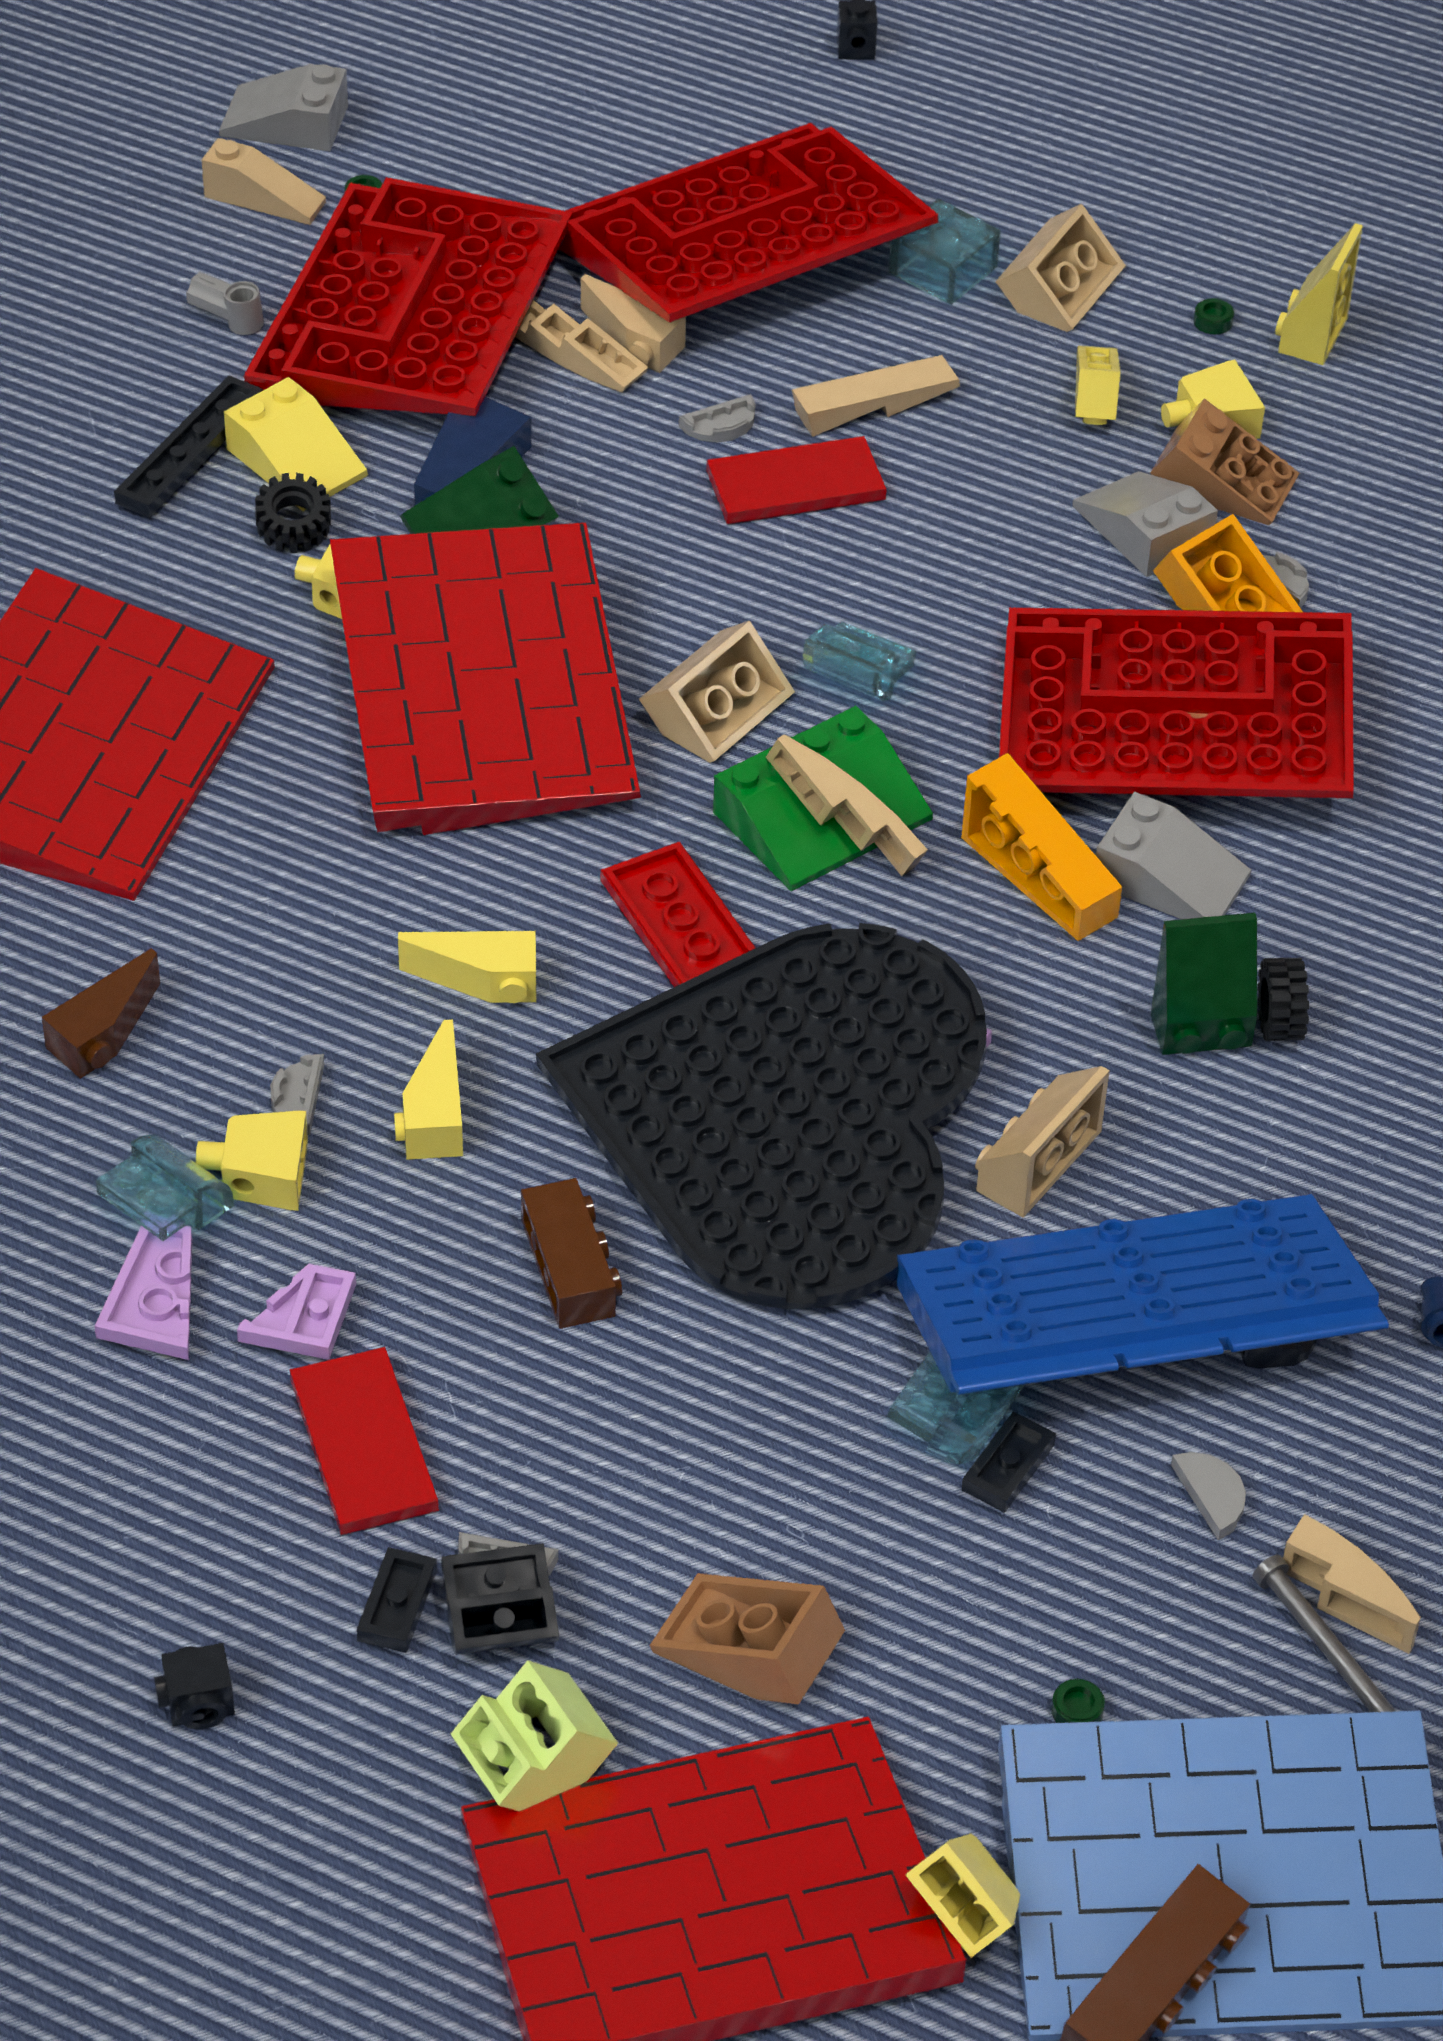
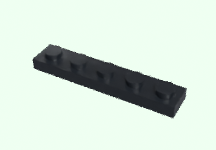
M228 375L114 491L115 504L150 518L226 440L224 411L258 394L263 389Z

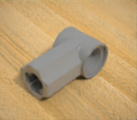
M202 272L197 273L191 278L189 289L186 292L189 304L227 319L230 330L235 334L249 335L256 333L263 327L264 318L260 291L257 285L248 281L229 284Z

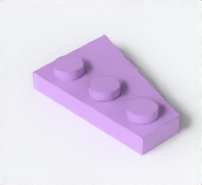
M145 1217L94 1326L96 1338L189 1360L192 1229L190 1226Z

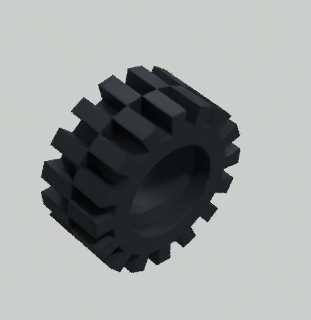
M283 473L282 481L278 482L274 476L269 479V487L265 484L260 487V495L256 494L255 498L256 526L259 536H264V542L268 546L275 542L276 550L283 552L285 546H290V553H297V546H302L304 552L311 550V541L317 546L323 542V536L327 537L329 525H331L329 494L326 495V488L323 484L317 486V479L311 476L305 482L304 474L296 473V479H290L289 473ZM287 506H300L307 509L309 514L302 519L287 520L278 516L277 512Z
M1301 957L1264 958L1260 963L1261 969H1259L1258 974L1260 982H1258L1257 989L1259 991V998H1257L1258 1006L1260 1007L1258 1015L1259 1021H1261L1260 1029L1261 1033H1263V1039L1266 1041L1304 1040L1307 1034L1306 1024L1309 1022L1307 1009H1309V1001L1307 1000L1309 986L1306 985L1308 977L1304 961H1302Z

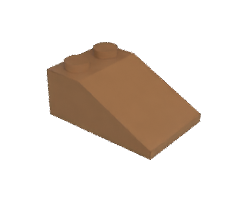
M698 1573L651 1642L650 1647L653 1653L754 1699L799 1704L844 1634L845 1629L825 1586Z

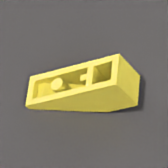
M1078 346L1075 417H1082L1083 422L1086 424L1104 425L1107 424V419L1116 420L1120 382L1117 348Z
M535 931L398 932L399 970L490 1003L536 1002Z
M453 1019L443 1020L402 1093L403 1112L394 1113L396 1141H405L406 1160L463 1156L462 1117Z

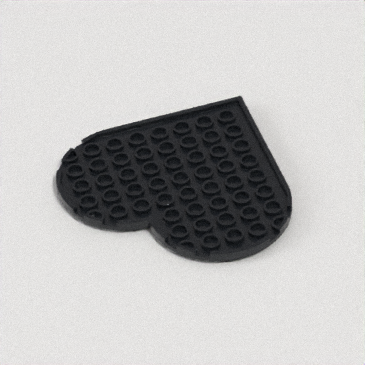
M859 923V929L832 930L831 924H823L790 932L536 1053V1061L544 1076L657 1228L693 1272L713 1287L750 1303L783 1309H813L847 1303L878 1291L897 1279L899 1267L897 1255L922 1252L928 1247L940 1222L944 1204L942 1160L937 1145L928 1129L950 1115L963 1102L975 1085L984 1064L987 1029L985 1009L974 983L959 964L938 947L924 939L917 943L898 936L897 929L881 925Z

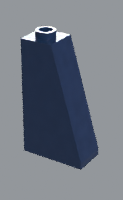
M487 397L484 398L476 416L448 412L414 483L415 505L478 465L515 446L520 456L523 457L531 449V416Z

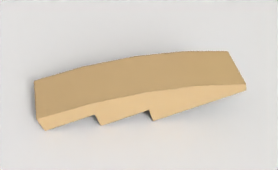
M533 300L515 335L523 343L562 367L590 381L619 392L625 391L645 374L648 366L590 319L587 318L581 324H578L555 304H552L545 310Z
M785 734L776 740L766 756L767 760L820 825L834 817L861 851L875 843L901 876L915 868L928 849L891 809L863 784L824 756Z

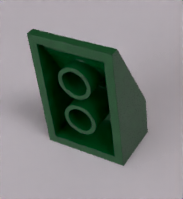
M515 446L483 462L400 515L410 534L551 525L559 517Z
M1255 912L1164 921L1151 1008V1018L1162 1055L1190 1054L1200 1051L1237 1049L1252 1046L1257 1020V917Z

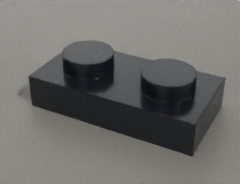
M1013 1411L963 1477L961 1490L1005 1513L1054 1447L1056 1433Z
M390 1547L387 1548L356 1629L358 1642L407 1653L437 1573L436 1558Z

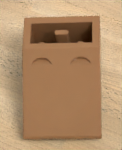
M1205 398L1178 425L1150 472L1154 476L1192 486L1218 510L1266 525H1270L1273 522L1300 474L1285 460L1277 456Z

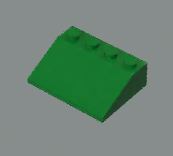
M857 706L791 737L824 756L863 784L891 809L910 830L933 820V812L885 734ZM771 748L714 775L713 813L791 892L878 848L875 843H872L861 851L834 817L820 825L767 760L766 756Z

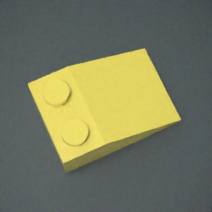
M1355 223L1308 274L1301 289L1293 290L1288 304V313L1281 312L1276 325L1275 335L1281 336L1278 353L1324 365L1348 319L1363 225Z
M289 377L224 411L227 450L267 483L274 476L278 482L282 481L283 473H289L290 479H296V473L304 474L305 482H307L310 476L317 479V486L323 484L326 488V495L329 494V497L367 477L366 467L316 399ZM297 506L302 511L307 510L303 507Z

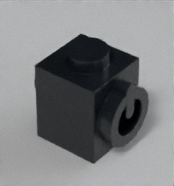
M839 0L837 21L838 60H875L877 38L876 1Z
M224 1643L203 1647L188 1646L180 1648L175 1652L161 1654L163 1675L154 1677L155 1690L159 1708L169 1706L173 1727L185 1725L191 1729H207L221 1723L225 1717L235 1715L233 1689Z

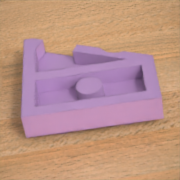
M313 1264L306 1265L293 1277L290 1285L279 1289L266 1300L267 1308L251 1322L244 1319L239 1324L237 1329L238 1342L329 1360L356 1287V1273Z

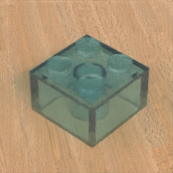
M936 199L929 207L938 214V223L891 240L889 273L952 305L997 268L1001 230L949 203Z

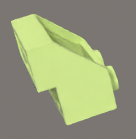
M527 1660L496 1699L481 1695L450 1733L497 1804L517 1811H522L586 1783L618 1744L569 1673ZM532 1718H538L555 1742L554 1746L546 1747L543 1734L533 1729L531 1724ZM497 1765L508 1768V1772L503 1775Z

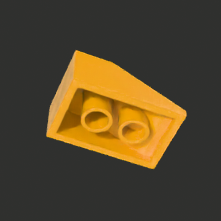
M1234 514L1171 550L1153 570L1176 605L1182 610L1303 612Z

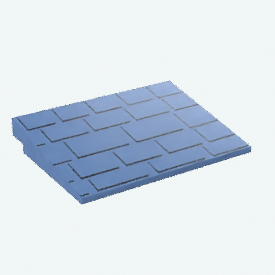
M1421 1711L1001 1725L998 1753L1003 1788L1002 1813L1010 1880L1020 1893L1015 1927L1028 2041H1060L1064 2024L1197 1864H1200L1251 1903L1244 1921L1250 1928L1244 1939L1231 1954L1223 1949L1212 1963L1217 1966V1969L1206 1986L1199 1993L1190 1989L1179 2003L1184 2006V2010L1174 2025L1165 2034L1157 2029L1151 2037L1443 2026V1859Z

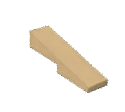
M943 355L792 389L796 413L812 437L879 408H882L887 417L960 387V382Z

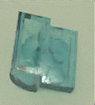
M843 621L835 627L824 623L805 640L803 665L810 672L881 701H888L892 698L895 682L914 666L917 651Z
M153 1134L144 1135L131 1141L132 1156L96 1179L97 1194L162 1241H165L188 1224L200 1230L234 1206L233 1193L227 1184L160 1136Z
M929 1352L890 1407L887 1417L927 1441L929 1444L925 1453L943 1462L965 1464L973 1461L978 1456L1025 1385L958 1395L957 1392H950L931 1352Z

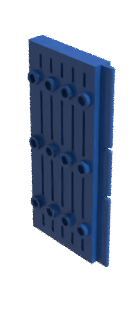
M1312 1194L1267 1201L1244 1199L1234 1206L1125 1222L1118 1219H1108L1101 1222L1098 1226L989 1242L967 1240L956 1247L897 1255L899 1265L897 1275L898 1289L950 1392H957L958 1395L1116 1371L1119 1369V1366H1126L1129 1369L1220 1355L1224 1353V1350H1231L1233 1353L1389 1328L1388 1320L1378 1306V1291Z

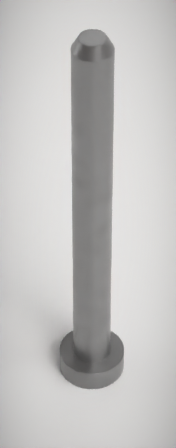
M1274 1555L1264 1560L1253 1572V1579L1262 1589L1270 1587L1370 1712L1396 1711L1286 1574L1289 1570V1565L1280 1555Z

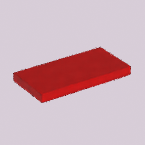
M865 436L708 459L706 463V471L726 524L886 500L887 489Z
M680 841L600 870V881L673 987L755 949L753 943Z
M385 1347L290 1369V1381L341 1535L439 1511L438 1498Z

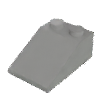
M308 64L238 85L219 129V137L331 151L348 108L347 69L325 64Z
M1140 471L1073 500L1072 504L1092 526L1146 577L1154 574L1153 570L1171 550L1215 525L1218 510L1192 486Z
M1137 792L1132 794L1096 850V857L1122 886L1121 896L1179 919L1226 915L1251 874L1249 867L1178 809Z

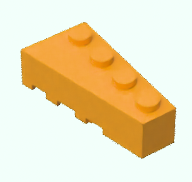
M1008 753L967 775L961 838L1077 941L1118 918L1122 886Z

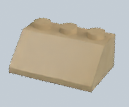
M1081 203L1050 218L995 282L1019 314L1068 332L1078 324L1126 265Z
M749 620L719 631L640 697L639 700L663 736L711 763L717 760L795 691Z
M1099 1066L1058 1075L1046 1089H1038L1033 1095L1028 1109L1020 1117L1014 1116L1011 1118L1003 1131L1002 1137L993 1146L987 1145L979 1154L975 1164V1169L978 1170L976 1191L1024 1218L1101 1133L1110 1070Z

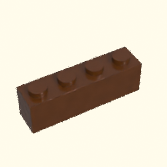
M1197 1864L1064 2024L1060 2041H1148L1157 2029L1165 2034L1184 2010V2006L1179 2002L1190 1989L1199 1993L1215 1973L1217 1966L1212 1962L1223 1949L1231 1954L1246 1936L1250 1927L1244 1921L1251 1903L1200 1864Z

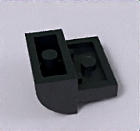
M544 1543L441 1556L448 1609L447 1618L455 1655L559 1641L552 1586H550Z

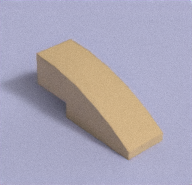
M1304 1514L1286 1542L1283 1559L1289 1565L1286 1575L1320 1591L1317 1609L1409 1654L1414 1647L1421 1617L1406 1595L1387 1573L1361 1549L1333 1529Z

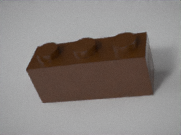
M577 1178L521 1189V1221L559 1329L615 1317L616 1297L622 1296V1284L617 1268H609L606 1259H609L606 1236L603 1231L596 1232L593 1223H596V1214L591 1196H583Z

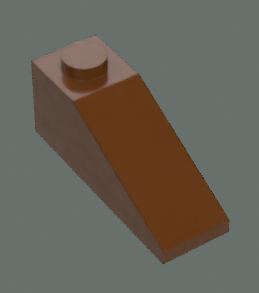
M150 948L42 1016L46 1049L80 1079L93 1070L105 1066L112 1058L117 1056L158 989L160 975L157 952Z

